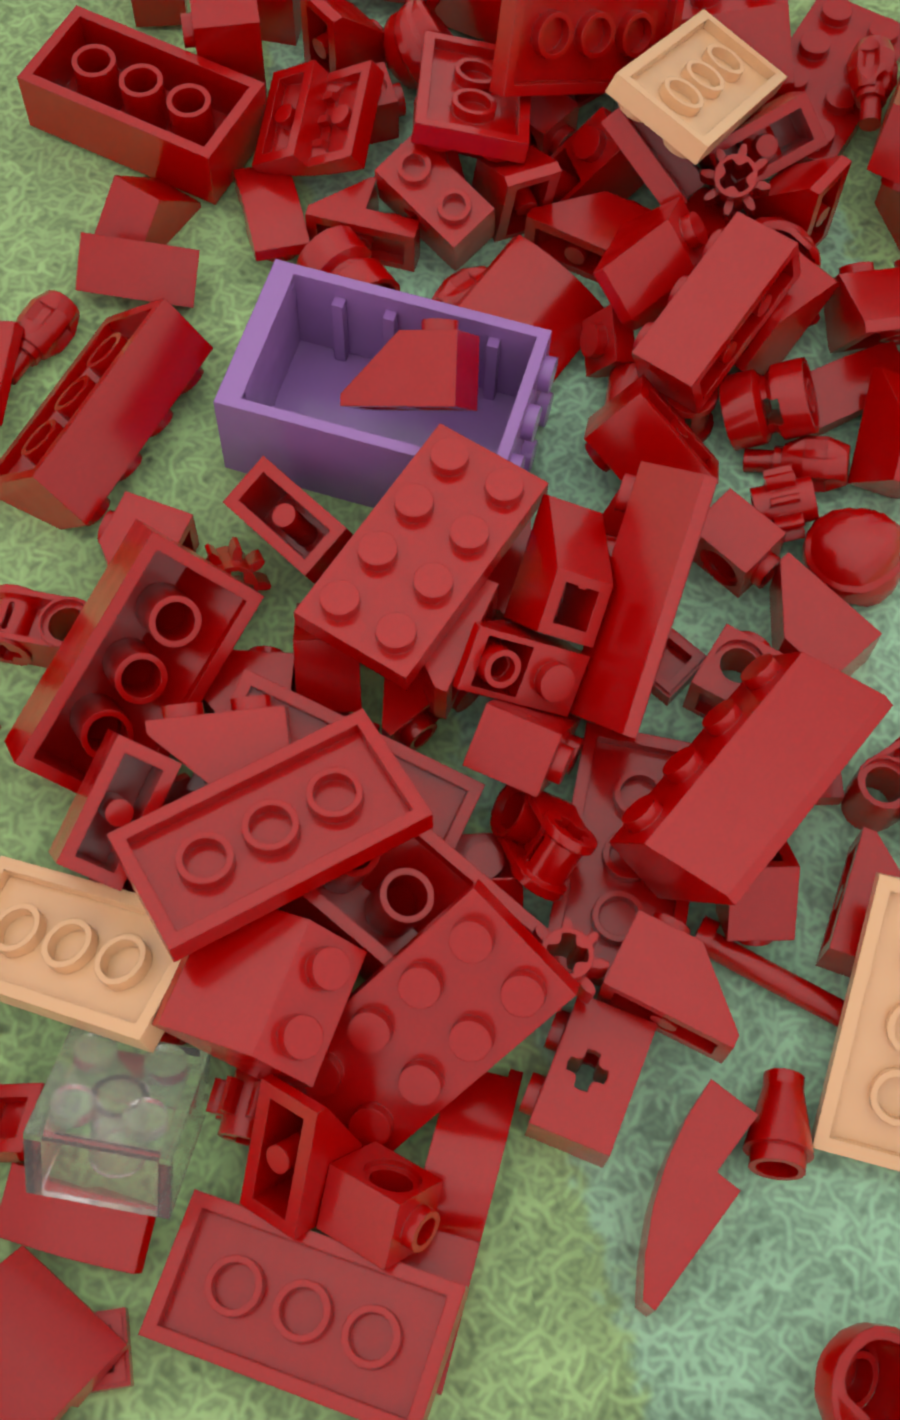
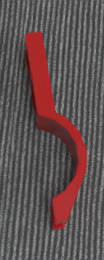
M510 1069L508 1077L486 1072L440 1111L424 1167L425 1170L443 1180L436 1210L440 1215L439 1226L433 1240L423 1251L411 1254L401 1260V1263L460 1283L469 1288L524 1072ZM460 1321L436 1392L437 1395H442Z

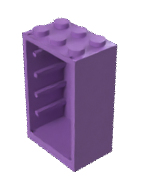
M275 259L213 401L225 468L248 473L260 458L264 456L302 489L374 508L441 423L530 472L538 446V440L534 438L538 426H546L554 393H551L550 390L555 378L558 358L549 356L552 330ZM443 318L458 320V330L480 336L477 411H376L340 406V393L398 330H421L422 319Z

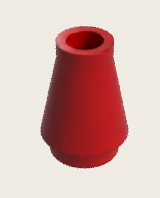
M772 1068L763 1073L762 1089L754 1110L758 1116L750 1125L742 1147L743 1152L749 1156L748 1168L750 1171L768 1179L789 1181L803 1178L806 1175V1165L814 1159L804 1093L805 1077L795 1070Z

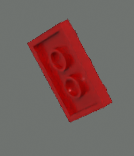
M425 30L421 50L411 143L426 145L428 148L439 152L453 150L479 155L492 162L511 161L521 164L525 163L530 136L531 96L502 97L489 91L496 44Z

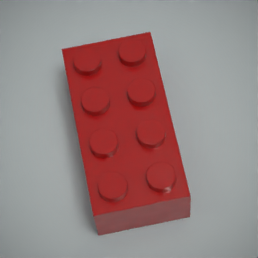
M77 5L17 76L31 126L151 178H157L172 187L214 205L217 204L233 182V170L243 168L255 152L267 102L264 82Z

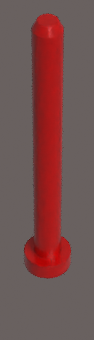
M706 915L703 917L693 937L703 941L711 960L838 1027L844 1004L843 999L738 943L727 941L726 937L717 933L720 922Z

